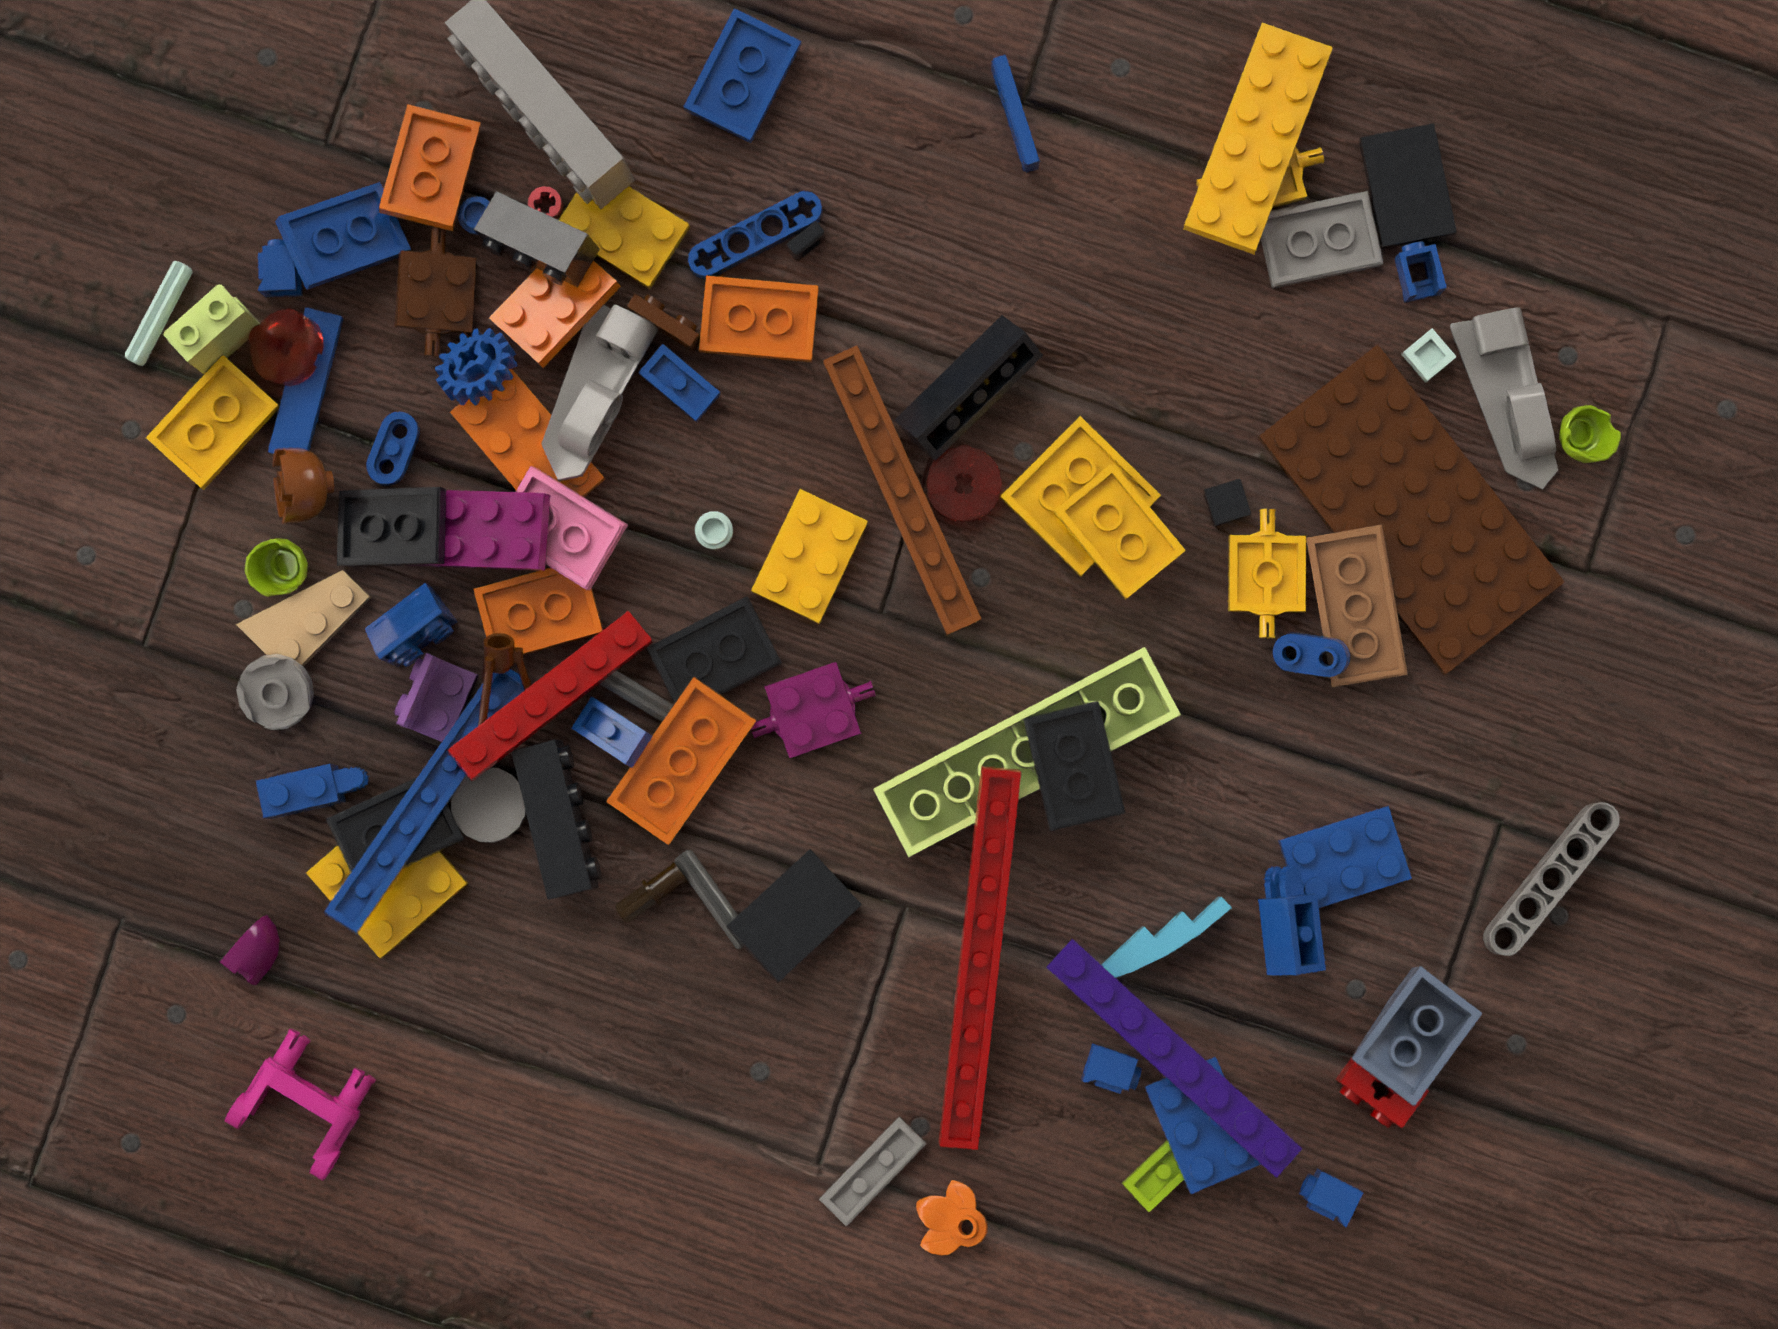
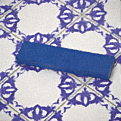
M305 307L268 449L269 454L273 455L274 450L277 448L289 447L303 448L310 451L344 320L342 316Z

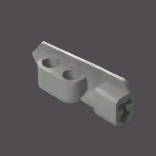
M615 304L611 309L603 305L583 326L541 443L558 481L578 478L584 475L619 413L623 401V391L658 332L656 326L647 319Z
M1521 308L1505 309L1475 316L1470 321L1451 323V333L1505 472L1543 489L1558 471L1555 459L1556 443L1545 393L1541 383L1537 381Z

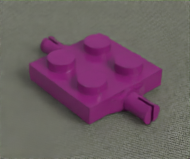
M835 661L764 686L771 704L770 717L756 721L751 730L766 726L765 728L753 731L754 738L776 731L784 741L789 758L861 734L855 717V703L873 696L875 697L876 694L874 689L859 694L862 691L873 688L871 681L849 689L848 685L842 680Z

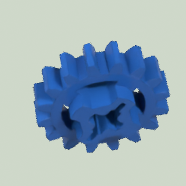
M477 328L474 329L472 337L468 338L464 333L460 334L461 342L457 345L449 342L447 345L451 351L448 354L443 353L439 355L444 364L435 367V371L439 375L436 381L451 401L456 399L463 406L468 399L474 405H478L482 396H485L489 401L492 400V391L496 389L503 392L505 388L502 382L504 380H512L514 377L509 369L517 367V362L513 358L516 352L502 333L496 335L492 329L488 328L482 335Z

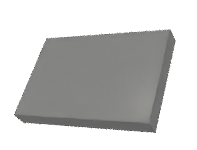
M1368 191L1273 210L1270 213L1261 237L1272 289L1380 267L1384 264Z

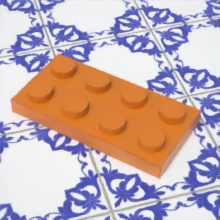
M509 369V371L514 376L513 379L502 382L505 388L503 392L496 389L492 391V400L489 401L485 396H482L478 405H474L468 399L464 406L459 404L450 411L453 417L516 490L530 466L536 467L558 481L541 445L551 414L512 369ZM590 462L582 477L558 482L585 497L601 484L605 478L593 463Z
M693 677L652 735L651 740L633 768L630 767L606 802L669 845L755 724L756 719L699 679Z

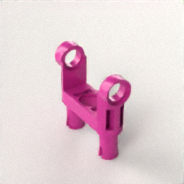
M289 1028L274 1057L269 1056L268 1059H265L246 1092L241 1093L230 1108L225 1122L239 1130L250 1114L255 1115L270 1088L275 1089L332 1124L313 1156L315 1162L309 1172L324 1181L341 1154V1151H339L360 1117L359 1105L376 1079L370 1074L365 1075L358 1086L365 1071L355 1067L339 1096H331L295 1074L293 1068L311 1040L305 1035L299 1036L300 1032Z

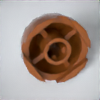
M293 447L275 449L273 453V467L280 466V471H277V478H273L278 515L279 518L283 517L281 523L292 524L311 520L319 515L325 507L327 494L334 493L332 471H325L322 461L313 452L306 449Z

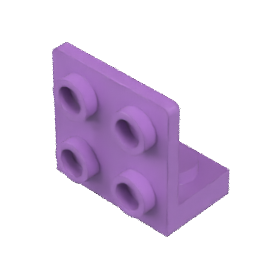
M426 653L424 659L418 658L413 666L410 680H413L414 683L409 694H403L396 706L395 715L399 716L396 724L442 742L464 711L479 675Z

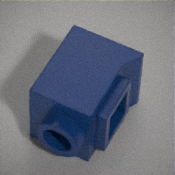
M268 240V246H262V253H258V274L261 281L258 291L265 298L302 296V279L284 240Z
M1424 241L1403 246V252L1398 253L1394 259L1402 287L1404 303L1441 295L1447 287L1436 244L1425 246ZM1423 262L1427 279L1412 283L1408 266Z
M1092 1043L1081 1081L1089 1082L1095 1080V1086L1121 1094L1122 1089H1136L1142 1068L1136 1066L1138 1062L1136 1057Z
M1317 1169L1314 1176L1311 1174L1306 1176L1299 1194L1308 1201L1306 1206L1309 1209L1333 1221L1336 1217L1339 1223L1347 1227L1363 1192Z

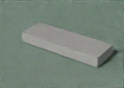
M899 1116L819 1200L847 1226L927 1143Z

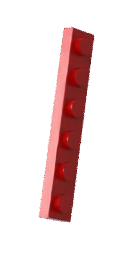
M627 611L450 747L448 753L473 782L652 643L651 637L632 614Z

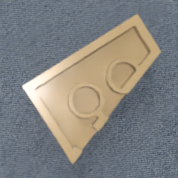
M342 570L236 625L266 655L280 654L291 657L304 667L372 597Z

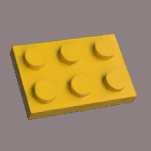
M629 186L602 209L593 200L587 204L576 192L559 221L587 233L600 248L596 255L597 257L648 289H651L690 228L687 222Z
M222 355L149 433L146 439L204 490L275 414L280 406L227 357Z
M1114 463L1110 464L1054 510L1057 517L1125 599L1129 598L1186 551Z
M800 489L751 592L820 624L868 521Z

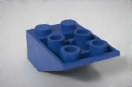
M424 583L367 626L365 631L380 660L399 667L401 664L408 667L424 655L421 649L433 641L437 645L448 638L454 632L451 627L458 621L429 584Z

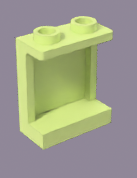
M218 284L164 332V337L189 364L205 374L222 355L228 358L263 326L238 298H233L221 284Z

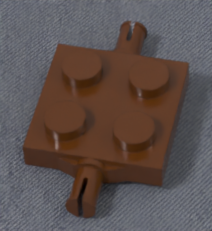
M439 228L431 229L430 250L425 252L400 251L395 328L414 329L425 334L424 356L430 357L432 355L433 358H437L440 355V335L472 333L476 258L455 256L445 252L447 230L441 229L439 231Z

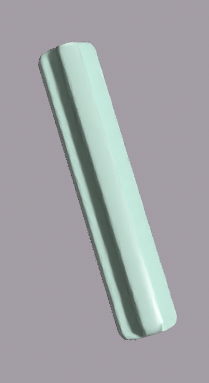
M179 261L172 262L125 353L127 360L140 366L145 365L192 275V269Z

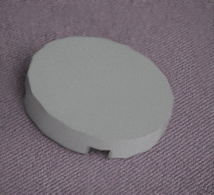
M280 654L263 655L251 662L243 671L236 690L239 705L246 717L270 730L288 729L300 722L310 710L314 697L312 679L306 669L293 658Z
M500 768L488 769L473 782L466 776L452 796L451 812L457 826L466 836L479 842H497L509 838L521 827L527 815L519 781L514 775Z

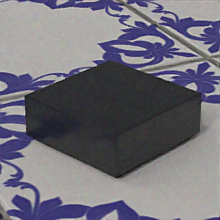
M815 221L786 244L789 254L795 261H800L825 241L824 230Z
M1240 478L1203 490L1214 527L1251 515Z

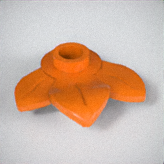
M952 1180L948 1185L946 1197L927 1196L916 1203L919 1218L929 1228L920 1246L929 1253L950 1255L960 1246L972 1247L978 1245L987 1234L988 1225L986 1218L980 1211L976 1210L975 1194L964 1183ZM965 1220H969L973 1224V1231L969 1235L962 1231V1224Z

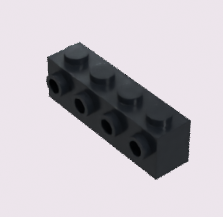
M1001 315L895 419V422L915 445L936 461L1043 354L1025 331Z
M552 740L513 750L511 753L547 900L599 888L597 880L602 877L598 859L591 857L588 843L592 842V832L588 821L582 820L579 805H583V795L579 784L573 783L570 769L574 768V759L570 747H564L562 740Z

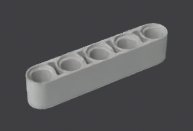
M1599 802L1586 805L1581 809L1486 927L1483 933V941L1485 947L1490 952L1509 956L1517 953L1617 830L1620 817L1614 806ZM1596 809L1603 811L1607 818L1605 827L1600 831L1596 830L1590 821L1591 815ZM1572 839L1578 840L1583 847V853L1578 860L1571 859L1566 851L1567 845ZM1549 868L1554 869L1559 875V883L1552 890L1546 888L1543 883V874ZM1524 898L1531 899L1536 907L1534 915L1527 920L1519 913V904ZM1503 927L1507 928L1512 935V941L1505 949L1499 948L1495 942L1496 932Z

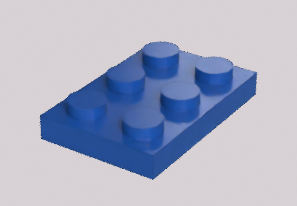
M734 8L683 106L684 111L751 143L802 45L801 41Z
M380 182L278 216L275 223L306 290L398 258L401 250H411L397 217L379 213V205L384 190Z
M1389 806L1278 840L1286 866H1296V868H1299L1298 870L1301 871L1300 874L1302 875L1301 880H1303L1304 894H1317L1319 908L1412 879Z
M1217 1058L1207 1059L1206 1061L1224 1077ZM1166 1077L1144 1086L1190 1194L1261 1165Z

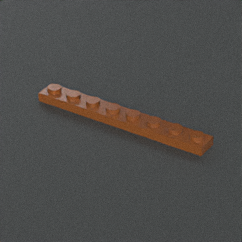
M856 345L823 360V364L946 635L948 636L981 621L979 612L858 346Z

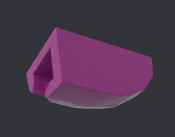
M267 915L261 917L240 937L220 963L234 974L238 971L246 978L248 983L257 985L270 970L278 956L280 939L275 924Z

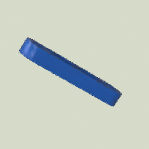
M798 192L698 243L691 249L688 256L691 271L701 279H706V276H717L803 232L815 221L818 223L822 217L820 199L812 192ZM801 201H805L807 205H815L811 209L812 216L806 219L804 214H800L792 218L796 226L789 228L787 217L782 210L788 208L789 215H792L799 210L798 203ZM776 217L781 220L783 229L777 236H767L762 232L761 225L766 218ZM743 234L749 239V247L744 253L737 254L728 248V241L733 235ZM721 242L724 254L730 260L723 263L720 255L711 261L712 268L708 270L703 265L699 267L695 265L700 261L698 256L700 253L705 252L707 256L718 253L715 244Z

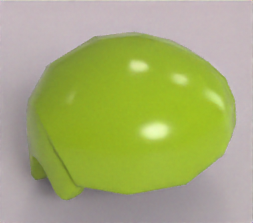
M1592 405L1575 407L1564 416L1561 421L1559 440L1565 453L1581 463L1600 462L1608 460L1617 452L1621 432L1612 426L1609 413Z
M275 538L264 541L254 547L246 557L245 574L250 586L264 596L289 594L297 590L305 581L308 562L299 546L288 539Z

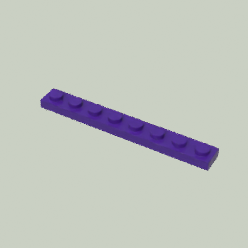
M1073 939L1048 964L1046 968L1274 1177L1277 1178L1302 1150L1296 1142Z

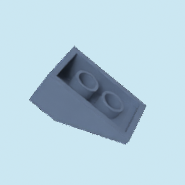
M1421 966L1413 967L1389 998L1351 1059L1409 1104L1415 1106L1482 1013Z

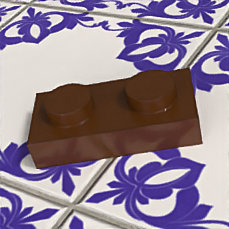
M636 294L633 295L627 305L629 311L647 319L656 326L659 332L691 352L695 350L700 342V336L695 332L696 324L680 314L677 315L676 319L663 312L666 306L646 294L644 299Z

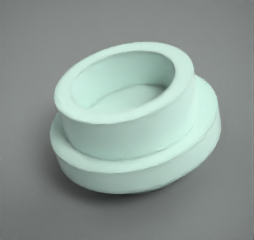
M712 511L705 513L698 519L695 526V534L700 544L704 547L720 549L730 542L733 535V526L726 515Z

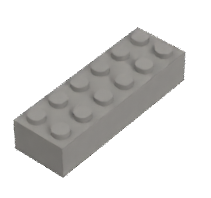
M471 0L445 22L452 34L447 39L455 48L456 54L469 69L473 68L485 88L492 95L495 94L502 102L503 108L515 122H520L532 142L539 149L542 148L553 166L563 177L567 176L574 185L575 191L587 204L593 200L602 209L635 181L621 154L486 0Z

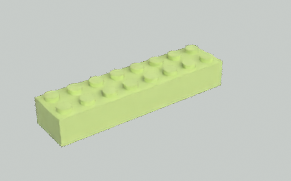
M1144 647L874 788L873 790L908 857L975 823L981 766L1020 770L1021 780L1018 800L1040 789L1023 722L1024 718L1098 701L1110 751H1113L1180 716L1181 714L1146 648Z

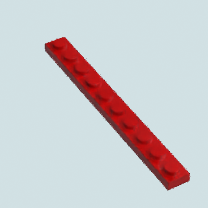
M981 766L939 1134V1145L941 1147L978 1150L1021 780L1020 770Z

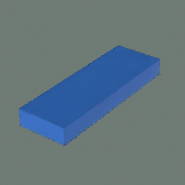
M1002 55L993 58L991 71L1023 171L1027 173L1037 170L1040 160L1007 57Z

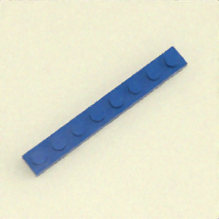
M512 669L506 673H493L487 719L525 691L519 674ZM483 684L325 909L324 913L356 935L467 776L450 756L448 749L478 727Z

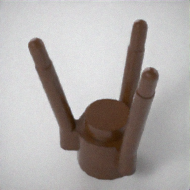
M492 634L484 639V664L481 679L483 688L478 726L486 721L488 717L493 673H506L515 663L524 690L531 686L523 661V648L514 647V639L507 634Z

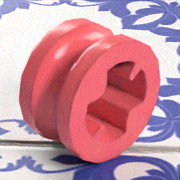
M547 186L538 187L532 191L528 198V206L536 209V204L542 202V196H549L551 202L556 201V205L551 206L549 213L546 215L558 219L563 212V202L558 192Z

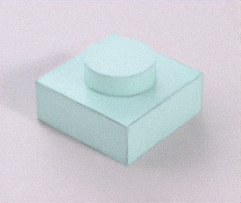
M1433 328L1401 354L1425 383L1456 358V355Z

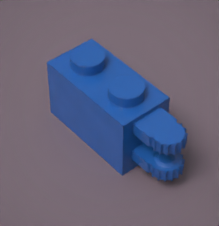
M326 764L257 780L256 786L263 818L275 819L346 802L344 794L365 788L370 781V776H368V772H365V769L362 770L357 767L339 769L338 765Z
M1275 866L1265 871L1264 887L1266 898L1258 899L1267 975H1300L1326 970L1317 894H1304L1301 871L1296 866H1286L1283 869Z

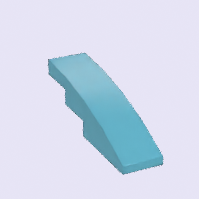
M1218 896L1192 921L1184 912L1180 911L1154 936L1142 926L1101 965L1115 978L1138 970L1167 956L1200 935L1232 907L1222 897Z

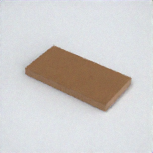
M1382 524L1307 537L1323 637L1341 640L1346 644L1350 652V663L1347 669L1339 675L1330 677L1332 687L1408 675ZM1326 651L1328 665H1332L1334 661L1333 655Z

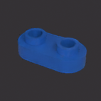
M393 412L387 415L381 423L366 464L369 476L380 485H395L403 479L420 436L419 425L411 415L405 412ZM400 426H405L408 431L407 435L402 439L396 438L395 430ZM386 461H392L394 464V469L389 474H384L381 470L382 464Z
M1289 633L1280 637L1274 644L1273 658L1276 664L1285 671L1334 677L1347 669L1350 663V652L1346 644L1336 638ZM1288 646H1292L1297 652L1294 660L1289 659L1286 655ZM1325 651L1333 655L1334 661L1332 665L1324 663L1322 657Z

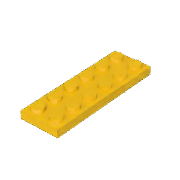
M1265 23L1261 24L1183 230L1255 255L1333 47Z

